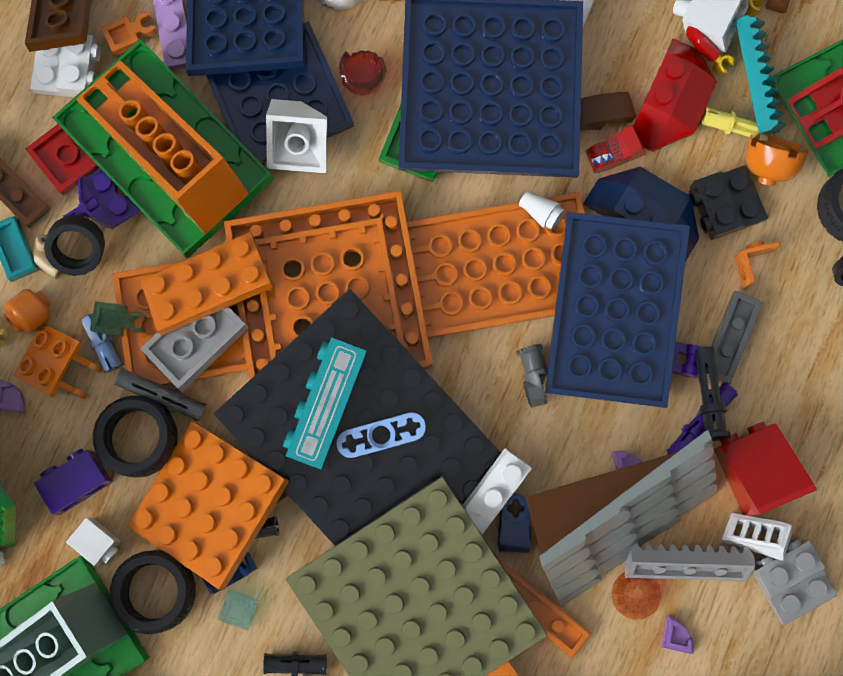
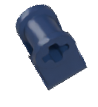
M513 493L500 510V524L498 526L499 552L530 553V513L526 499L520 494ZM517 499V503L522 505V510H517L516 515L513 516L512 512L507 510V505H512L513 500Z

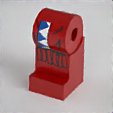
M633 125L623 129L621 133L606 139V141L594 144L585 151L594 173L610 170L646 155L639 135Z

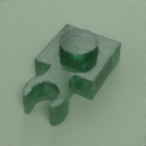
M95 301L90 331L122 337L124 328H128L135 333H144V329L135 328L134 322L138 318L147 319V316L140 312L127 314L128 307L125 305Z

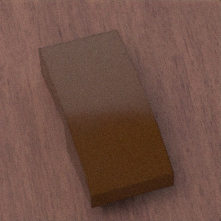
M614 92L581 98L580 130L602 129L606 123H631L636 118L629 92Z

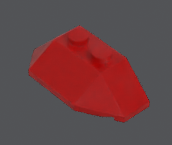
M672 39L633 124L643 147L652 152L695 133L717 83L702 54L696 48L676 39Z

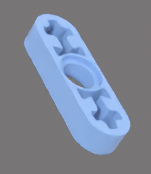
M408 412L350 428L339 435L337 448L343 456L354 458L412 442L423 436L426 427L425 422L419 414ZM412 418L414 422L420 423V427L416 428L415 435H410L409 431H403L399 433L402 439L395 440V430L390 424L391 422L398 421L397 427L405 426L407 424L406 419ZM378 426H385L390 431V439L384 444H378L372 438V432ZM361 430H368L367 439L372 446L371 448L365 449V442L357 444L356 451L350 452L349 447L343 448L342 443L347 440V435L352 434L353 439L363 437V434L360 432Z

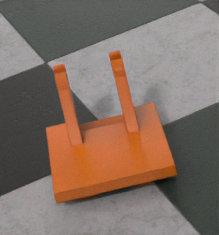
M43 324L34 336L30 347L20 361L13 376L51 397H54L58 388L61 387L82 399H86L88 394L61 381V378L72 359L99 373L102 367L77 355L83 343Z

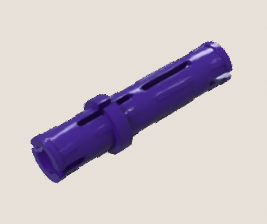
M723 382L720 385L721 403H724L727 407L738 394L727 383ZM699 412L689 424H685L681 428L682 433L666 450L668 455L679 452L705 432L703 416L699 415Z

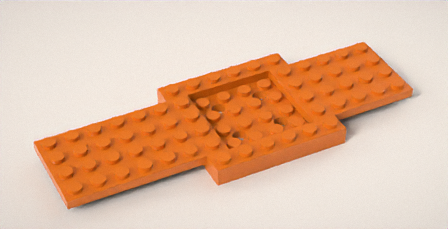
M401 190L224 221L227 242L249 232L253 234L273 288L229 306L249 329L195 380L248 371L249 380L252 379L299 336L295 333V325L299 321L306 320L312 324L349 289L356 294L424 369L433 367L428 342L430 338L555 316L567 212L585 214L581 193L574 192L546 197L561 203V208L565 210L562 220L554 230L548 227L544 229L524 208L519 206V202L406 222ZM350 252L358 253L361 257L360 263L355 267L347 266L344 263L346 254ZM180 262L112 273L126 370L162 386L172 385L173 383L140 349L157 333L140 280ZM296 262L301 265L302 270L297 277H289L285 274V268L289 263Z

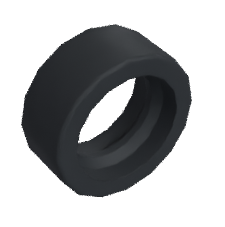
M78 215L65 216L57 220L50 228L45 239L44 251L52 267L61 273L72 276L85 275L94 270L100 263L105 248V239L99 226L90 219ZM74 231L86 236L93 245L91 255L86 259L78 260L64 255L57 247V240L61 233Z

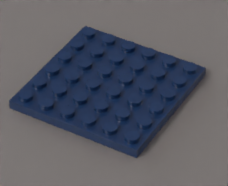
M405 0L399 170L578 178L580 161L583 1Z

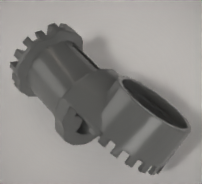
M542 344L532 345L531 347L527 346L528 350L524 347L516 351L517 356L521 357L526 374L523 375L525 382L523 384L531 408L547 403V396H543L546 392H542V389L545 388L544 386L542 387L543 383L540 379L541 376L548 373V368L545 367L541 354Z

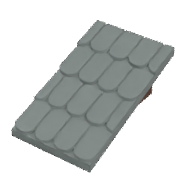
M709 430L705 431L679 452L525 497L541 553L539 556L541 565L561 606L602 581L601 576L626 561L634 543H638L639 547L680 522L679 517L715 494L718 489L716 483L717 474L715 472L714 449Z

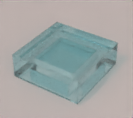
M228 590L218 620L248 630L258 599Z

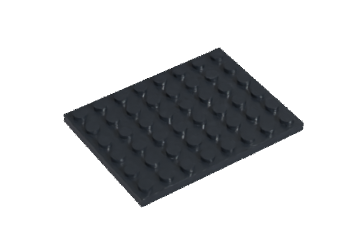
M351 289L345 292L213 413L256 461L289 481L284 491L334 546L442 475L463 505L501 454L494 444ZM332 337L366 350L367 353L323 467L320 470L286 457L288 449L283 447L289 429L296 430L299 419L294 416L300 401H307L311 391L306 388L312 370L318 372L322 360L317 359L322 343L323 341L329 343ZM408 412L419 414L425 422L426 427L423 436L412 442L354 458L343 456L337 448L339 435L350 428ZM412 418L406 419L407 424L405 426L397 427L398 421L391 422L390 424L395 430V440L402 439L399 433L403 431H409L410 435H415L416 428L420 427V423L414 422ZM378 426L372 432V438L378 444H384L390 439V431L385 426ZM361 430L360 432L363 434V437L353 439L352 434L347 435V440L342 443L343 448L349 447L350 452L356 451V445L364 442L365 449L371 448L372 446L367 439L368 430Z

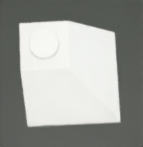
M271 99L266 114L267 169L326 173L327 116L301 101Z

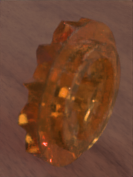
M624 572L615 580L612 587L614 606L623 616L634 620L648 618L657 611L662 599L660 585L655 578H626ZM639 581L640 591L649 595V598L639 599L635 608L634 598L624 594V591H634Z

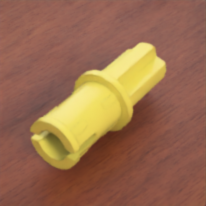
M706 106L701 117V125L723 130L727 135L730 132L747 137L759 134L757 122L737 117L736 112L733 111L727 113Z

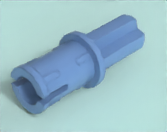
M92 313L82 319V324L91 340L92 345L90 348L91 350L95 349L104 372L108 373L115 370L116 367H121L123 363L120 361L112 344L114 339L112 336H108L99 315Z

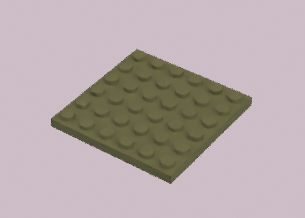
M443 475L285 579L349 676H486L548 636L535 613Z

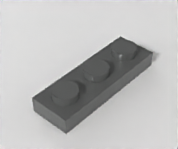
M736 290L731 295L711 347H714L718 381L728 385L732 382L763 304L762 301ZM706 367V375L710 377L709 369Z

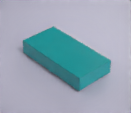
M16 216L0 222V261L10 282L39 271Z

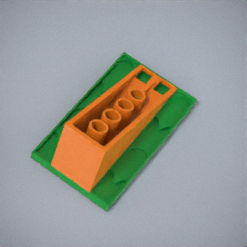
M141 39L52 117L187 259L207 242L220 227L224 226V221L232 219L242 207H245L264 187L274 180L272 174Z

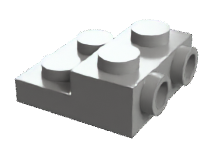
M799 538L791 540L783 561L766 555L756 560L757 566H755L752 574L781 625L790 623L837 596L823 571L825 566L809 540L800 541Z

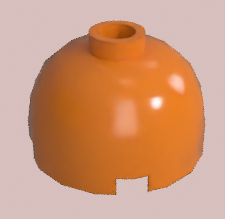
M761 134L751 135L745 159L750 171L759 176L758 181L760 183L775 186L777 181L785 182L793 179L801 171L808 154L807 148L799 151L801 145L774 136H769L768 140L764 141L759 140Z

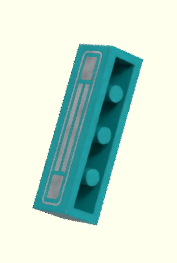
M332 337L329 343L323 341L317 359L322 360L318 372L312 370L306 388L311 391L307 401H300L294 416L299 419L296 430L289 429L283 447L288 449L286 457L320 470L322 469L367 353L366 350Z

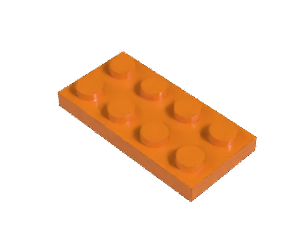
M251 232L140 280L156 330L161 336L273 288L256 240Z

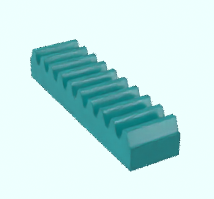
M747 15L735 19L758 132L768 136L780 132L786 126V123L777 120L784 113L775 109L781 104V100L773 98L779 92V89L770 86L777 80L775 77L768 75L774 70V67L766 63L772 59V56L764 52L770 47L768 43L762 41L767 36L766 32L760 30L765 25V22L757 17Z

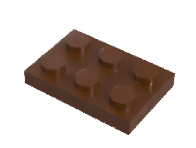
M32 0L25 38V45L29 52L85 44L87 41L92 0Z

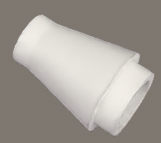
M529 190L519 202V206L524 208L544 229L548 227L554 230L565 214V210L561 208V203L536 195Z

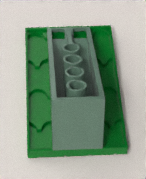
M78 556L0 608V676H117L119 674L124 676L150 658L144 647L141 646V642L134 631L124 626L116 617L111 607L110 594L106 586L92 567V564L83 556Z

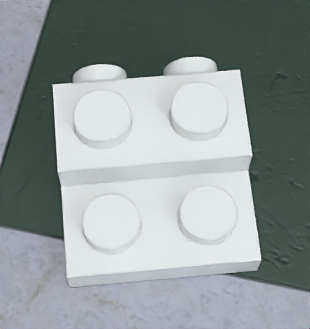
M87 35L85 44L36 51L30 90L37 94L75 97L97 78V74L94 71L96 62H99L101 58L100 44L97 43L93 35Z

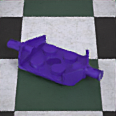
M99 169L83 180L80 176L77 177L80 204L74 210L63 215V217L78 215L88 219L91 218L102 226L114 229L141 212V210L127 196L118 195V186Z

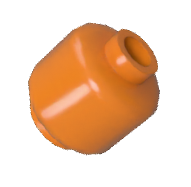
M24 289L5 304L6 313L4 317L18 333L21 331L32 333L50 319L48 307L51 303L41 291L35 293L30 289Z

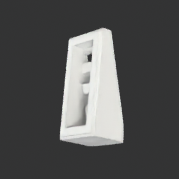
M731 513L722 542L740 548L747 546L750 551L783 561L792 536V525L780 521ZM737 524L743 525L740 535L734 536ZM749 527L755 529L751 539L746 538ZM761 531L766 532L764 541L758 540ZM773 535L778 536L776 543H771Z

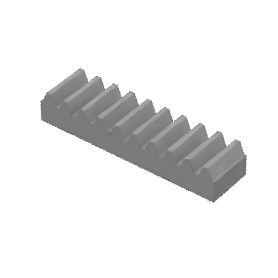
M634 543L624 564L626 578L747 581L756 566L754 555L747 546H744L741 553H739L735 546H732L729 553H727L723 546H719L717 552H715L711 545L707 546L705 552L701 550L699 545H695L693 551H690L686 544H683L680 551L677 550L674 544L670 545L668 551L665 550L662 544H658L657 549L653 550L650 543H646L644 550H641L638 543Z

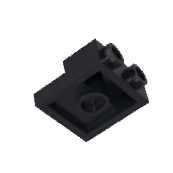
M746 165L724 173L720 171L695 180L689 187V195L692 198L693 206L698 207L701 215V228L705 234H709L711 240L759 224L768 219Z

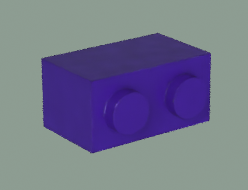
M79 449L71 453L66 458L68 462L58 468L54 465L44 470L40 474L41 479L34 482L35 487L52 515H62L113 482L94 451Z

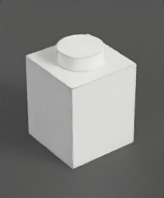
M85 518L66 541L69 546L94 566H99L103 563L109 564L119 552L116 547L121 542L120 539L94 518Z

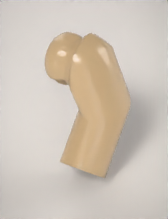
M40 235L36 238L33 246L34 262L53 278L58 279L63 273L52 267L47 260L44 251L47 235Z

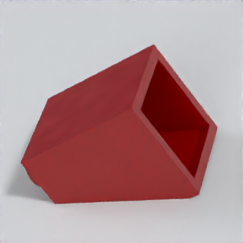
M763 421L747 428L749 434L739 438L737 433H734L730 438L720 440L721 446L714 448L717 459L743 515H761L817 490L776 423L766 426Z

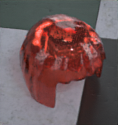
M368 50L354 52L351 56L345 51L338 66L343 86L351 93L360 96L370 95L378 91L387 73L384 59L375 52Z

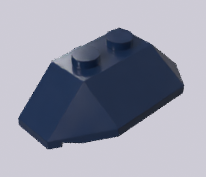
M641 166L599 178L583 205L601 216L690 226L686 260L699 240L691 196Z

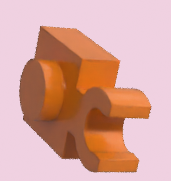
M148 12L140 13L133 22H130L128 16H125L101 27L114 56L126 52L139 40L138 37H152L157 33L154 25L143 27L145 22L151 20Z

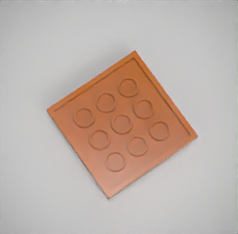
M191 420L174 448L171 457L163 466L127 526L165 553L170 554L171 557L173 556L175 560L217 589L225 590L289 481Z

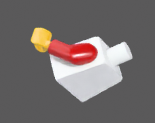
M676 0L673 13L683 17L682 21L687 38L707 60L715 62L714 71L716 74L724 76L728 74V71L722 67V62L726 63L729 67L734 66L735 63L733 57L729 55L722 57L720 55L721 52L726 53L737 31L735 19L744 17L745 14L755 17L761 12L757 7L764 0Z

